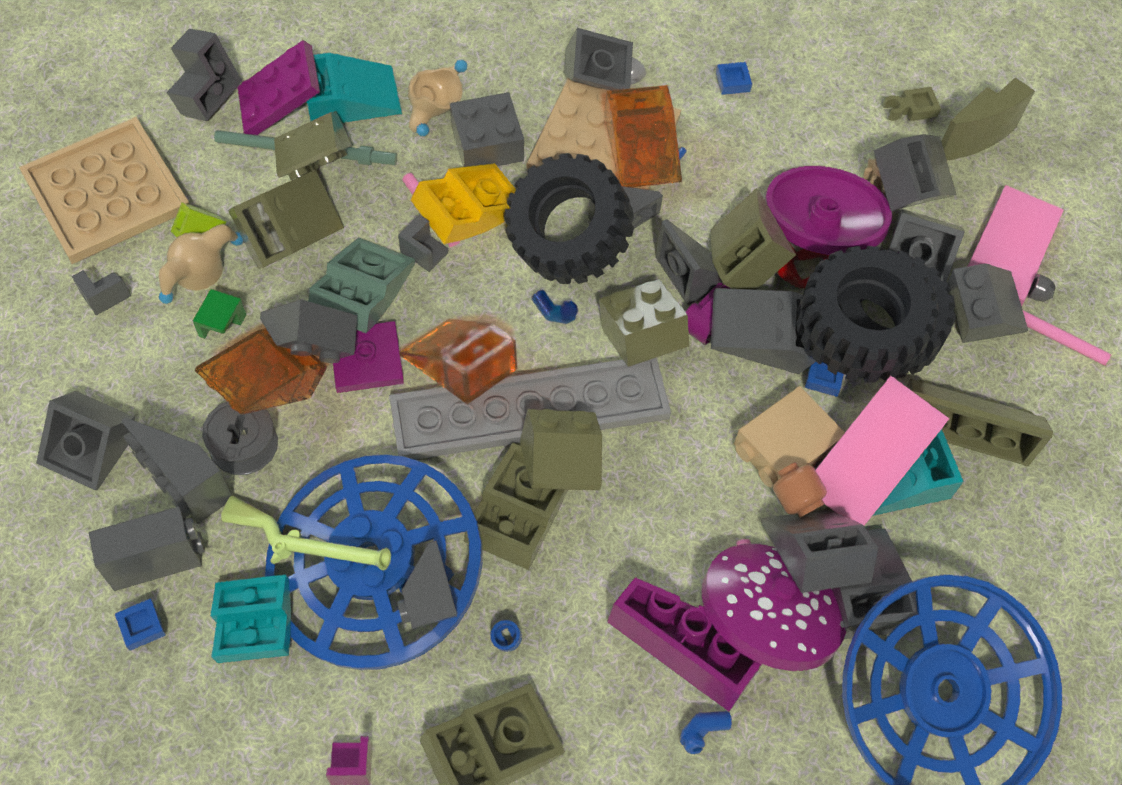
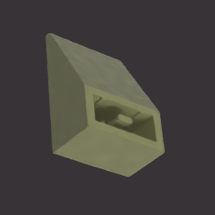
M336 111L274 138L277 175L279 178L288 175L290 180H293L318 169L319 166L321 167L347 155L345 149L351 147L352 144Z
M316 170L228 210L258 269L279 261L344 228Z
M757 188L710 230L712 262L723 284L731 289H758L796 256Z

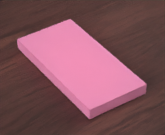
M1005 185L968 266L986 263L1011 271L1022 306L1064 209Z
M890 376L816 469L817 474L827 489V495L822 499L825 505L834 512L865 525L947 423L949 418L894 377Z

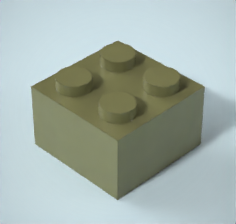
M660 279L646 282L624 291H618L599 299L602 329L628 367L689 347L688 315Z

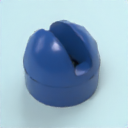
M502 620L493 626L491 641L496 648L503 652L514 651L520 646L522 632L514 622ZM507 628L514 641L510 645H508V641L502 633Z

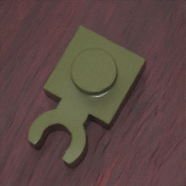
M932 87L904 90L901 97L890 95L885 98L883 104L884 108H895L891 109L888 115V119L892 121L899 120L902 115H908L910 121L938 117L941 111Z

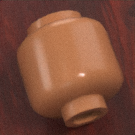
M794 462L777 472L781 479L775 482L773 491L787 514H798L799 518L825 504L822 499L827 495V489L813 466L805 465L799 468L797 463Z

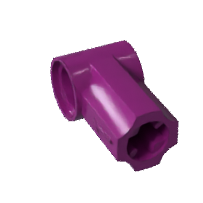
M718 283L699 304L693 303L685 311L688 315L689 335L705 346L710 342L708 338L711 336L714 290L716 288L731 289L723 283Z

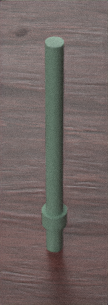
M220 130L215 131L214 140L217 143L275 150L274 137ZM360 146L359 148L349 147L345 149L347 155L340 158L356 160L358 164L371 166L372 163L396 166L398 156L397 153L375 151L373 147Z

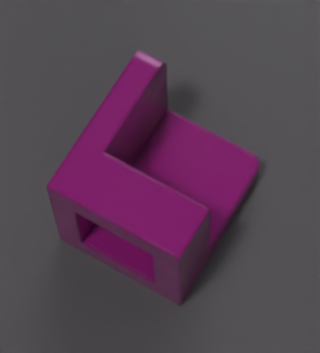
M361 736L360 743H332L331 767L326 769V777L331 785H370L373 745L369 736Z

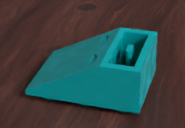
M334 53L313 55L320 92L307 101L310 121L335 111L341 123L402 114L391 65Z
M942 429L872 516L952 499L964 481Z

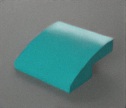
M286 574L215 583L210 616L216 622L211 656L216 663L289 656L291 602L289 578Z

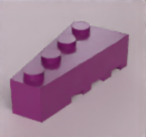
M636 577L613 604L607 623L728 712L733 708L763 665L748 658L731 646L715 629L703 606L699 605L697 608L680 600V596Z

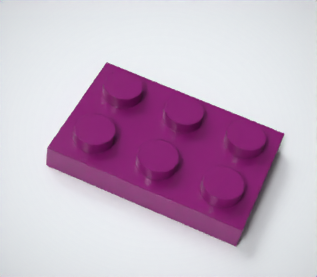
M305 40L289 48L284 54L270 64H267L263 69L243 81L237 87L244 134H260L320 92L312 45Z

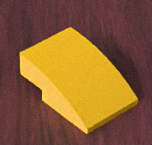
M496 164L448 169L443 179L419 181L410 201L420 214L429 221L430 227L443 244H448L477 236L504 223V212L506 209H510V206L506 203L510 193L515 194L516 188Z

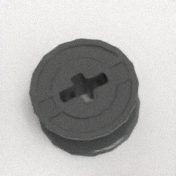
M232 399L224 402L209 413L203 424L202 438L205 446L209 450L212 461L224 472L233 475H249L257 472L272 461L277 451L278 436L269 411L255 401Z

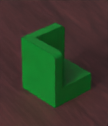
M210 289L193 319L198 336L205 339L210 330L224 334L230 323L241 326L246 317L241 298Z

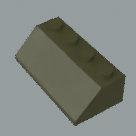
M910 379L906 385L907 388L949 418L942 428L949 444L1029 466L1052 438L1053 430L1046 418L1035 415L1031 411L1000 405L994 400L972 397L959 390H948L934 386L924 380Z

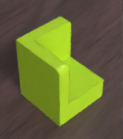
M181 202L170 232L176 237L190 232L202 234L218 225H225L226 221L217 214Z

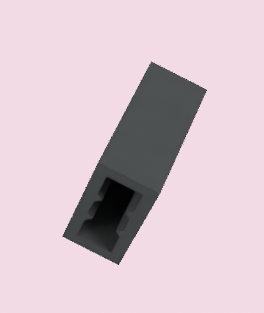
M180 506L88 532L94 566L114 591L202 566L199 555L205 552L200 531L197 532L193 518L186 519Z

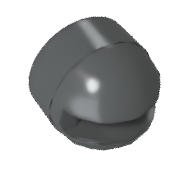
M1037 274L1027 297L1045 302L1054 296L1056 286L1048 277Z

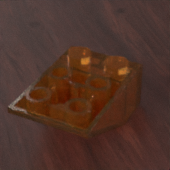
M668 85L607 91L604 116L620 184L624 187L632 188L682 182L674 109Z
M448 319L399 351L401 357L467 405L518 369L516 339L492 323Z
M265 328L257 330L196 366L194 371L206 381V384L211 389L216 390L229 402L232 409L242 415L311 398L327 366L319 361L315 355L297 356L290 353L291 349L277 346Z

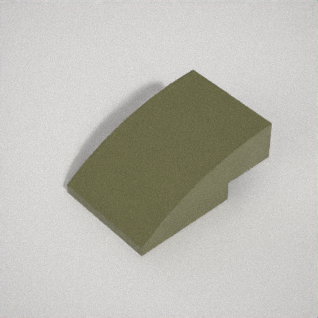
M1016 77L998 94L989 87L984 89L950 121L941 141L946 159L954 160L970 156L995 145L1016 129L1035 90Z
M512 443L483 490L482 500L474 511V515L479 525L483 550L529 570L568 490L531 489L521 446ZM466 531L464 542L469 544L468 534Z
M531 683L463 710L460 716L426 729L420 739V743L439 785H508L565 753Z

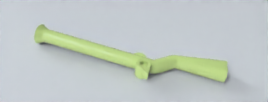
M235 496L229 497L221 514L223 522L263 528L274 552L270 561L272 564L288 558L292 551L375 565L382 571L388 568L391 561V553L388 548L373 550L301 538V533L298 530H292L287 535H282L274 517Z

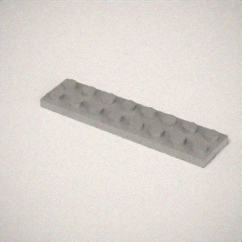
M657 357L630 367L623 360L389 395L398 456L413 460L520 443L528 409L595 412L601 430L668 420L671 416Z

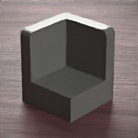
M420 214L398 234L400 252L414 258L415 263L428 272L449 253L446 246L430 236L429 221Z
M84 270L71 276L79 292L96 316L131 297L121 276H117L116 273H111L92 283Z

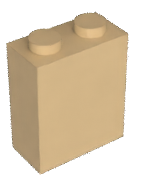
M799 386L740 428L734 445L740 458L745 462L750 461L759 471L758 474L762 482L772 488L775 482L781 479L777 472L794 462L797 463L799 468L805 465L814 467L817 462L826 458L845 432Z

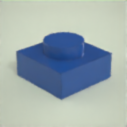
M746 62L717 64L716 76L722 95L751 92L752 81Z
M817 362L809 367L805 388L837 397L844 374L837 372L836 375L827 370L828 366L823 362L821 364Z
M151 598L115 613L125 646L129 651L166 636L155 603Z

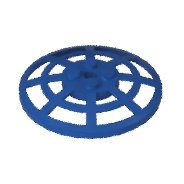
M394 455L363 456L344 461L325 470L309 481L291 499L277 521L281 534L285 526L288 525L300 530L301 538L309 539L310 535L330 543L360 548L375 546L378 547V550L384 548L390 550L391 561L388 568L384 571L375 565L324 557V561L305 569V554L294 552L295 574L288 577L290 593L299 589L307 605L325 621L316 642L306 637L292 621L290 637L300 647L318 659L338 667L355 670H378L405 664L424 655L441 643L457 627L469 609L479 586L483 566V544L479 525L471 506L454 483L444 474L423 462ZM387 463L402 465L412 469L401 485L383 481L358 483L355 468L370 464ZM341 474L343 489L325 499L309 517L294 512L314 489L330 478ZM426 475L435 480L449 493L457 504L462 517L440 522L439 517L430 504L414 492ZM365 492H385L394 495L384 511H364L360 494ZM346 499L350 516L341 521L335 529L319 522L321 517L330 508ZM409 501L423 513L429 525L408 531L397 517L406 502ZM467 531L469 562L465 581L461 590L449 585L457 617L439 622L431 631L417 641L405 646L398 624L402 622L399 610L393 612L388 595L396 591L408 580L415 568L413 566L415 559L414 545L430 540L437 541L443 566L445 567V536ZM270 543L266 554L265 577L275 576V564L270 562L274 554ZM328 575L339 588L330 610L316 598L309 583ZM352 598L360 600H373L378 618L353 619L344 617V614ZM338 628L355 632L383 630L390 652L378 655L357 656L338 653L330 650V646Z
M938 575L919 578L899 586L885 595L868 611L856 629L847 650L843 669L842 699L846 722L853 742L866 764L886 785H910L917 765L936 772H960L965 785H981L975 767L982 765L992 758L1004 746L1007 740L1024 748L1028 753L1012 776L1001 785H1027L1039 772L1049 756L1058 734L1062 713V683L1058 662L1051 643L1039 622L1023 604L1008 592L989 582L969 576ZM940 586L961 588L978 593L988 599L975 617L955 610H933L931 588ZM916 593L918 614L900 623L885 640L869 629L873 621L889 605L907 594ZM1000 608L1009 613L1023 629L1034 649L1037 659L1018 663L1014 662L1005 643L988 626ZM935 621L954 622L966 626L967 630L957 645L939 644ZM920 626L924 647L915 652L910 659L893 648L906 633ZM981 637L994 650L1000 660V667L986 670L982 662L972 653ZM862 643L876 654L870 677L871 702L854 708L852 699L853 670L857 652ZM887 662L902 672L899 685L900 693L882 698L881 679L884 665ZM1041 674L1043 682V710L1040 726L1036 737L1015 726L1020 707L1019 679ZM945 679L951 683L953 689L951 697L946 701L942 700L938 693L939 685ZM1006 682L1007 701L1003 718L989 710L992 692L991 685ZM904 709L909 719L915 724L907 745L895 733L886 714ZM876 718L877 724L886 740L902 755L896 777L887 772L871 754L861 736L858 724ZM980 724L995 732L993 737L982 748L969 755L963 735L972 732ZM929 734L948 738L954 756L953 760H936L921 754Z

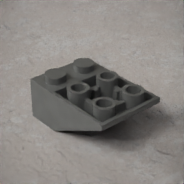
M920 134L900 138L873 150L891 211L957 195L940 136Z
M716 288L713 296L711 349L800 374L816 362L811 357L813 350L805 349L801 341L803 334H800L797 328L799 317L797 311L802 294L793 291Z
M126 417L121 420L128 432L123 438L133 450V455L144 469L147 468L153 475V480L164 494L168 493L173 500V505L175 507L180 506L185 517L191 515L195 522L199 524L226 505L227 500L232 496L220 469L199 444Z
M829 509L812 511L799 518L798 514L762 518V525L801 593L872 582L878 546L863 524Z
M885 528L867 530L878 546L872 582L831 588L845 626L846 635L844 639L853 638L856 629L868 611L885 595L899 586L912 581ZM916 593L907 594L889 605L873 621L869 629L877 636L888 635L900 623L918 614Z

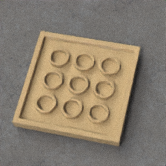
M568 77L527 161V170L533 165L536 168L543 164L542 160L551 156L556 160L559 159L560 154L570 153L575 159L577 154L588 155L591 161L597 159L604 163L606 168L615 174L622 186L649 190L657 173L660 158L663 159L679 121L681 110L632 94L627 95L571 81Z
M137 117L19 167L72 264L175 218L181 202L189 204Z

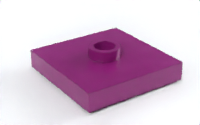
M395 321L377 323L367 333L356 330L354 355L340 358V362L333 363L337 393L404 384Z

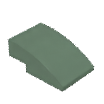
M358 237L327 263L326 275L310 287L308 301L357 315L356 330L367 333L382 317L399 293L415 265V259Z

